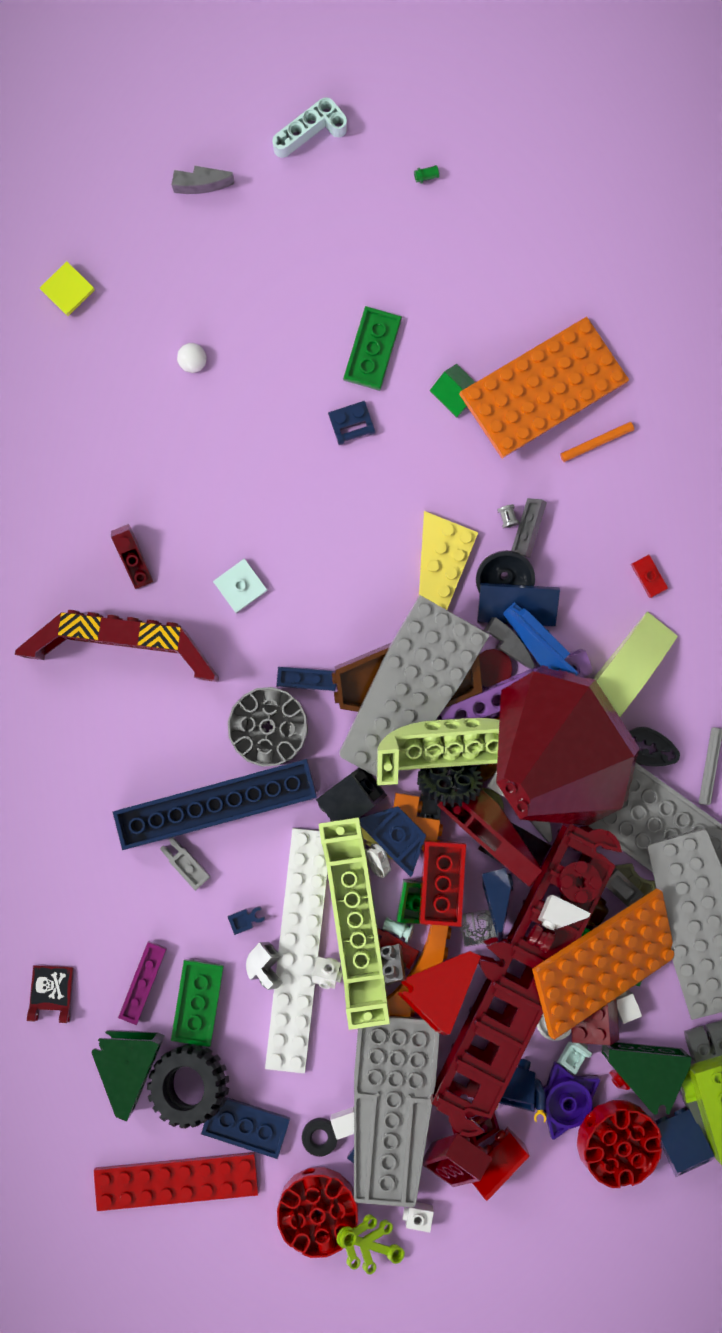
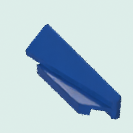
M514 602L504 611L503 615L540 666L544 665L553 670L566 671L576 674L575 676L579 674L565 661L570 653L526 609H521Z

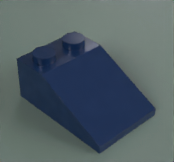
M506 868L482 874V886L498 942L503 939L511 891H513L512 885H514L511 873L507 874Z

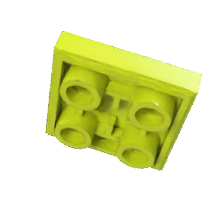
M67 261L40 287V290L67 316L95 291L94 287Z

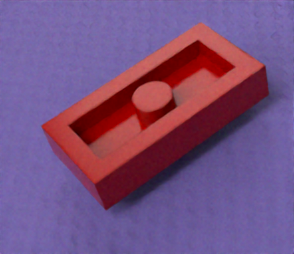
M649 554L630 564L649 598L668 589Z

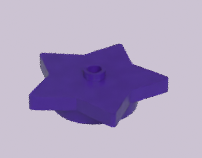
M556 1061L553 1063L547 1084L543 1086L546 1094V1108L543 1111L547 1114L546 1121L552 1140L558 1138L568 1129L576 1128L582 1124L586 1115L593 1110L592 1099L600 1082L597 1076H573Z

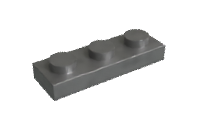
M527 498L511 551L530 558L547 504L546 501Z

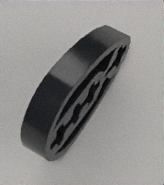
M636 727L629 731L631 736L635 737L636 742L644 740V744L647 746H651L653 743V747L656 749L651 754H649L648 749H642L641 751L639 749L636 759L637 764L657 767L675 764L679 761L680 752L667 737L658 731L648 727ZM672 750V754L675 755L674 759L668 760V756L662 754L661 751L670 752Z

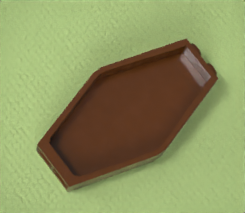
M391 643L335 666V672H332V682L337 684L334 700L335 704L339 703L340 709L359 711ZM479 654L445 708L482 693Z

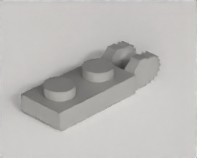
M172 837L169 841L179 852L173 856L164 845L160 850L170 860V864L196 891L211 876L185 847L183 848Z

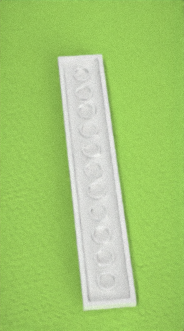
M292 828L278 950L281 957L277 960L276 975L283 983L279 988L274 989L265 1064V1069L305 1074L315 983H312V973L319 953L327 881V865L321 844L320 831Z

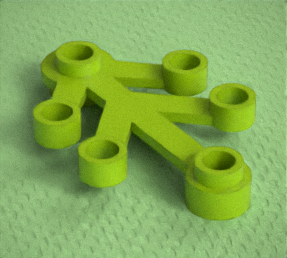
M368 1214L364 1217L363 1222L356 1227L346 1226L339 1231L337 1243L340 1247L346 1249L348 1255L346 1263L351 1269H357L361 1263L360 1259L356 1256L354 1245L360 1247L364 1260L362 1268L369 1275L376 1271V1264L372 1260L370 1250L387 1255V1258L394 1264H398L403 1260L405 1252L399 1245L392 1244L387 1246L375 1242L381 1236L392 1232V1223L386 1219L382 1220L379 1228L364 1237H359L358 1235L367 1229L375 1228L377 1225V1219L373 1215Z

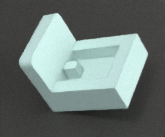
M568 1042L557 1063L570 1073L576 1074L585 1057H591L592 1053L587 1050L588 1046L584 1043Z

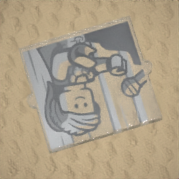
M489 909L462 914L461 929L459 931L462 933L464 947L485 944L484 940L490 937H497Z

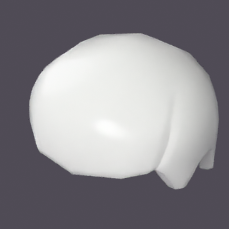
M188 343L179 349L177 362L184 371L190 373L199 372L206 364L207 356L200 345Z

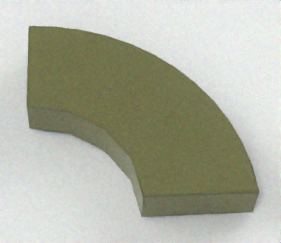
M632 863L615 865V868L644 894L642 897L656 889L655 881L641 878L635 872Z

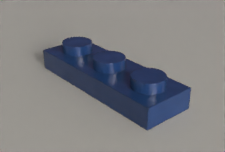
M278 667L276 686L336 691V684L332 682V672L335 671Z

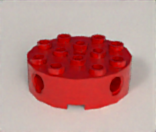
M611 1100L596 1106L586 1115L578 1130L577 1149L580 1160L599 1183L610 1188H621V1186L630 1184L634 1186L642 1183L651 1175L661 1159V1134L658 1126L640 1106L628 1100Z
M326 1167L307 1168L295 1174L284 1186L277 1206V1226L284 1242L309 1258H325L342 1251L343 1248L337 1243L339 1231L346 1226L354 1228L358 1224V1203L354 1200V1189L351 1183L339 1172Z

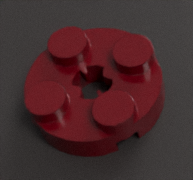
M584 861L568 864L562 869L559 876L560 892L572 903L582 904L591 902L598 896L603 883L597 869ZM577 877L579 879L582 877L585 880L583 888L581 886L579 888L576 887L577 881L575 879Z

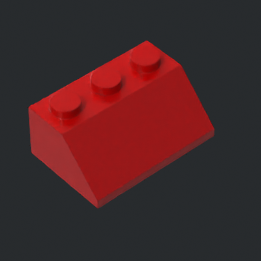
M508 1127L496 1134L495 1140L491 1145L487 1144L484 1147L488 1152L487 1155L492 1160L481 1180L472 1183L486 1201L530 1157L526 1145Z

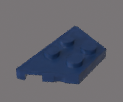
M398 806L359 818L361 827L411 877L426 838L423 831Z

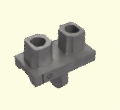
M396 944L382 947L380 953L385 984L390 985L394 982L405 981L406 964L403 962L402 946Z

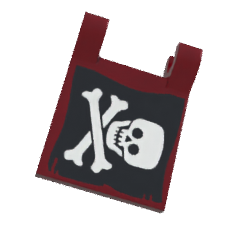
M33 965L27 1021H38L39 1010H59V1023L70 1022L74 967Z

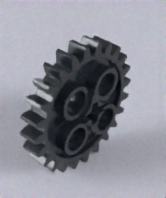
M476 766L423 768L418 771L417 785H419V790L423 791L422 795H428V800L435 799V804H438L440 801L443 802V806H446L447 803H450L451 807H454V803H457L460 807L462 802L469 804L470 800L475 801L476 796H480L483 786V777H481V772L477 771Z

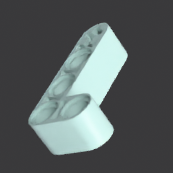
M327 97L320 99L274 135L272 141L275 155L280 158L287 157L324 127L334 137H343L347 132V118L332 99ZM324 109L330 110L329 112H323ZM313 120L315 123L309 124L308 121ZM336 123H341L342 126L337 127V126H335V124H336ZM294 132H300L299 135H293Z

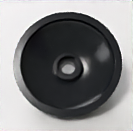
M508 550L498 551L486 557L479 565L476 573V586L479 594L480 583L534 586L535 572L530 561L522 554ZM503 572L508 573V575L505 577L501 576Z

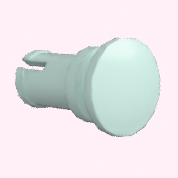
M386 918L382 930L396 934L398 938H406L405 943H407L413 934L414 924H411V927L406 926L407 923L401 924Z

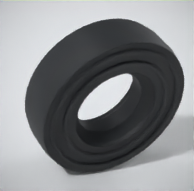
M315 1118L305 1125L302 1132V1144L311 1155L317 1157L326 1156L337 1145L338 1140L336 1139L331 1121L325 1118ZM319 1129L324 1130L328 1136L327 1141L322 1145H318L312 1140V1134Z

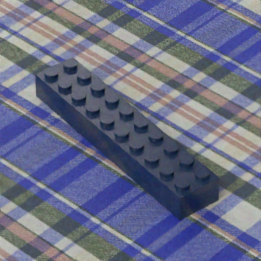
M308 759L112 811L123 851L317 798V793Z

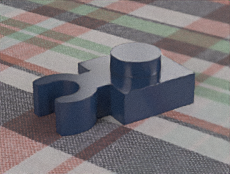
M261 906L255 907L251 913H248L246 908L227 916L234 935L252 929L254 927L253 921L260 923L265 920V916L258 918L255 915L257 911L262 909Z

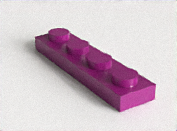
M150 941L147 942L118 1016L119 1019L134 1025L138 1024L167 948Z

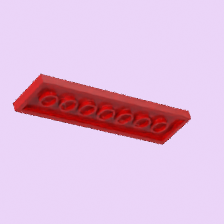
M255 1152L98 1167L93 1170L97 1211L258 1196L259 1193Z

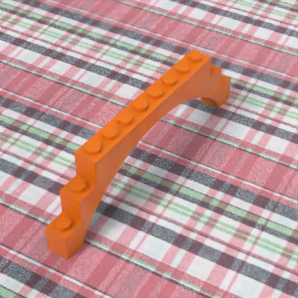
M395 793L393 807L398 806L426 835L425 840L444 841L437 839L438 836H442L443 825L440 824L439 819L417 816V812L421 813L423 802L419 801V796ZM430 925L422 953L407 977L443 962V959L447 960L448 947H445L446 939L450 940L451 927ZM402 984L387 996L389 1016H414L415 1011L398 995V992H408V988Z

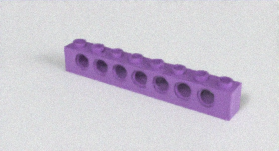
M578 649L573 651L565 659L568 664L573 665L574 669L579 673L577 675L579 677L589 678V674L594 673L586 650ZM539 665L509 679L483 688L482 693L444 708L439 715L440 719H457L456 714L459 710H465V716L462 719L492 718L497 716L500 711V703L493 704V698L496 695H501L502 689L529 673L536 671L541 666ZM482 702L483 709L478 712L475 711V705Z

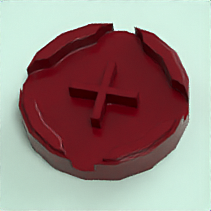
M489 649L479 654L481 683L484 687H489L511 677L512 663L504 652Z

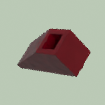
M127 524L112 530L111 539L134 588L137 589L152 583L153 579L130 525Z

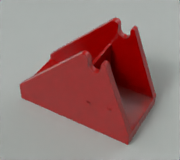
M468 951L406 977V980L401 981V984L408 988V992H398V995L435 1032L442 1035H450L481 956Z

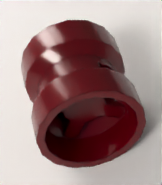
M536 924L529 933L526 942L532 946L536 945L540 951L546 953L551 947L555 935L551 932L543 931V928Z

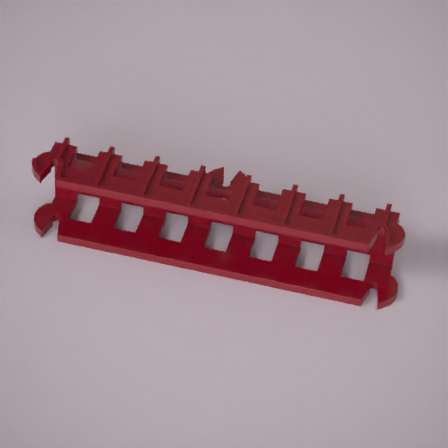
M563 823L561 829L557 831L558 835L544 863L540 866L544 872L534 882L526 899L523 900V905L508 936L506 935L500 942H498L497 937H490L483 941L487 945L486 947L499 957L500 960L496 961L492 957L480 955L481 958L478 964L487 978L473 1006L469 1009L467 1019L455 1043L451 1045L452 1049L436 1079L434 1094L430 1097L431 1104L436 1106L438 1111L449 1116L452 1128L462 1136L473 1137L485 1132L471 1117L478 1115L492 1119L543 1015L532 968L581 937L610 879L615 865L605 856L596 852V848L602 846L604 849L622 853L617 837L610 831L592 829L589 826H581L579 828L572 824ZM569 846L582 853L578 861L585 862L589 856L592 857L589 864L597 869L603 883L598 896L588 903H572L561 894L560 899L591 914L586 919L558 929L551 930L545 927L544 931L553 933L555 939L549 950L544 953L536 945L528 944L526 942L527 937L524 935L531 921L543 926V922L538 920L545 901L542 899L550 883L557 887L560 886L559 876L564 866L560 865V862ZM579 877L575 879L577 881L576 887L579 888L581 886L583 888L585 886V880L582 877L581 879ZM513 958L526 965L520 978L506 972ZM494 996L508 1003L503 1014L489 1008ZM475 1034L489 1041L485 1050L471 1044ZM457 1072L470 1079L467 1087L453 1080ZM462 1094H466L468 1097L474 1099L471 1103L461 1098L460 1096Z

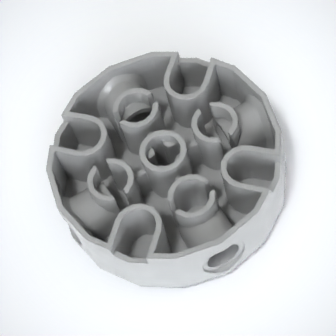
M274 687L256 688L243 695L232 707L228 719V735L236 752L247 762L259 766L281 765L293 759L304 746L308 733L307 716L301 704L288 692ZM268 721H270V725L273 726V729H270L269 733H266V729L263 728V725H267Z

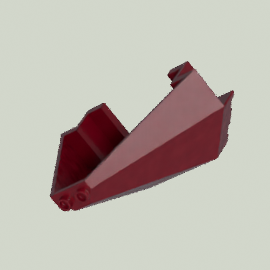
M542 665L536 671L529 673L501 690L496 783L520 820L589 826L622 809L628 799L640 748L595 679L575 676L576 674L553 670Z

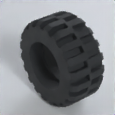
M191 1044L177 1047L162 1055L161 1059L157 1060L153 1065L155 1069L150 1071L149 1078L152 1081L147 1083V1090H151V1095L148 1096L149 1102L153 1101L155 1106L152 1109L155 1113L160 1112L159 1118L163 1121L169 1120V1125L173 1127L179 1125L180 1128L186 1129L190 1126L192 1128L199 1126L215 1116L226 1102L225 1096L229 1093V1088L226 1087V1084L229 1082V1076H225L224 1071L227 1069L225 1064L220 1065L219 1061L221 1058L218 1055L213 1056V1051L209 1048L202 1049L201 1045L192 1046ZM184 1066L197 1071L203 1080L204 1094L201 1101L195 1105L183 1102L174 1090L175 1073Z

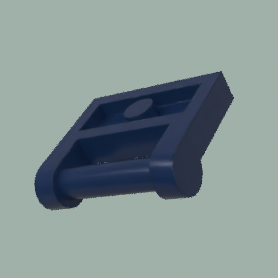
M365 400L328 412L338 445L366 434H376ZM366 423V427L344 434L340 432V430Z

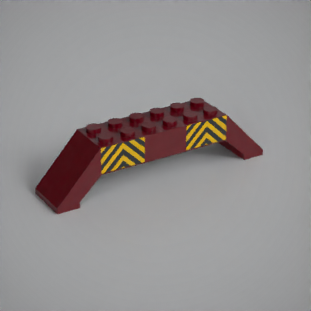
M68 610L67 613L61 612L15 650V655L44 660L46 654L64 641L74 640L177 653L183 657L195 672L194 678L213 682L219 681L218 675L188 633L181 628V625L173 622H167L166 625H162L159 621L147 620L144 623L138 618L127 617V620H123V618H119L116 615H107V618H104L99 613L88 612L87 615H84L80 611Z

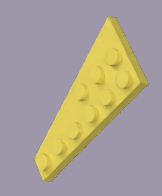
M424 511L419 595L446 610L448 609L478 532Z

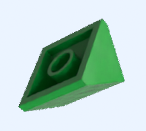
M455 364L443 372L430 389V392L457 418L467 408L459 393L474 384L475 381L458 364Z
M403 879L396 917L397 922L420 924L422 882Z

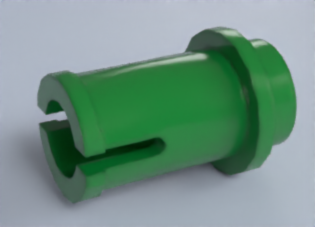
M437 165L423 169L417 168L414 171L416 183L420 182L422 184L425 180L439 178Z

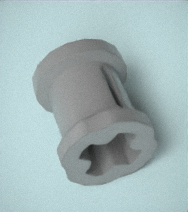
M514 504L497 509L502 517L503 529L520 523L514 513Z

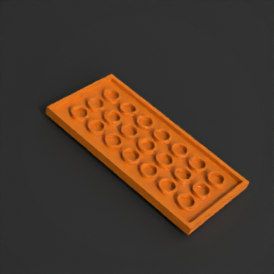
M586 316L460 391L459 395L503 459L626 384L629 379Z
M656 888L532 968L547 1030L551 1038L555 1040L673 959L674 951L671 950L673 941L661 890Z

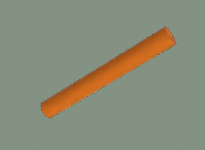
M630 421L560 453V457L563 462H566L634 431V426Z

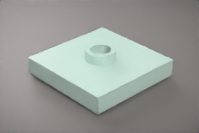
M245 559L213 581L235 613H238L268 591Z

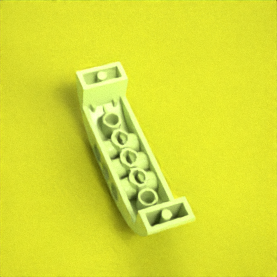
M464 718L424 721L409 724L392 731L384 737L378 746L377 785L398 784V770L497 763L499 720Z

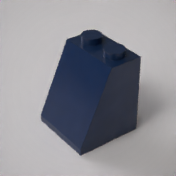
M685 1108L674 1112V1117L668 1119L665 1116L656 1120V1125L661 1134V1146L675 1177L712 1161L715 1157L690 1109L686 1111Z

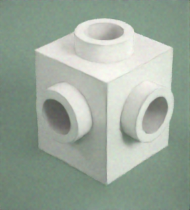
M317 957L312 973V983L318 984L324 989H335L336 983L341 982L343 975L340 970L341 963L333 958Z

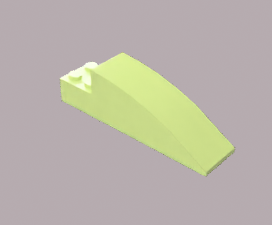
M648 611L593 678L597 681L619 717H621L649 680L678 637Z

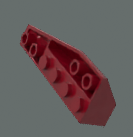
M480 791V796H476L475 801L470 800L469 804L462 802L461 807L457 803H454V807H451L450 803L443 806L441 801L437 805L527 886L531 887L544 872L501 806L485 791Z

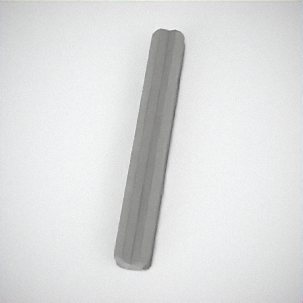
M713 727L710 732L699 803L703 805L711 804L722 741L721 728Z

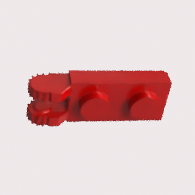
M378 928V934L382 936L380 938V947L400 944L402 946L403 962L406 964V968L410 969L420 951L386 930L384 932Z

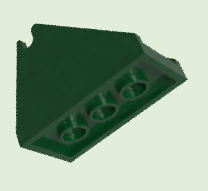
M107 1030L105 1033L111 1038H99L101 1050L94 1048L91 1052L116 1118L127 1122L136 1107L165 1035L158 1032Z
M623 1042L602 1045L601 1053L647 1108L656 1115L658 1114L659 1106L664 1105L666 1107V1114H669L690 1069L691 1056L682 1048Z

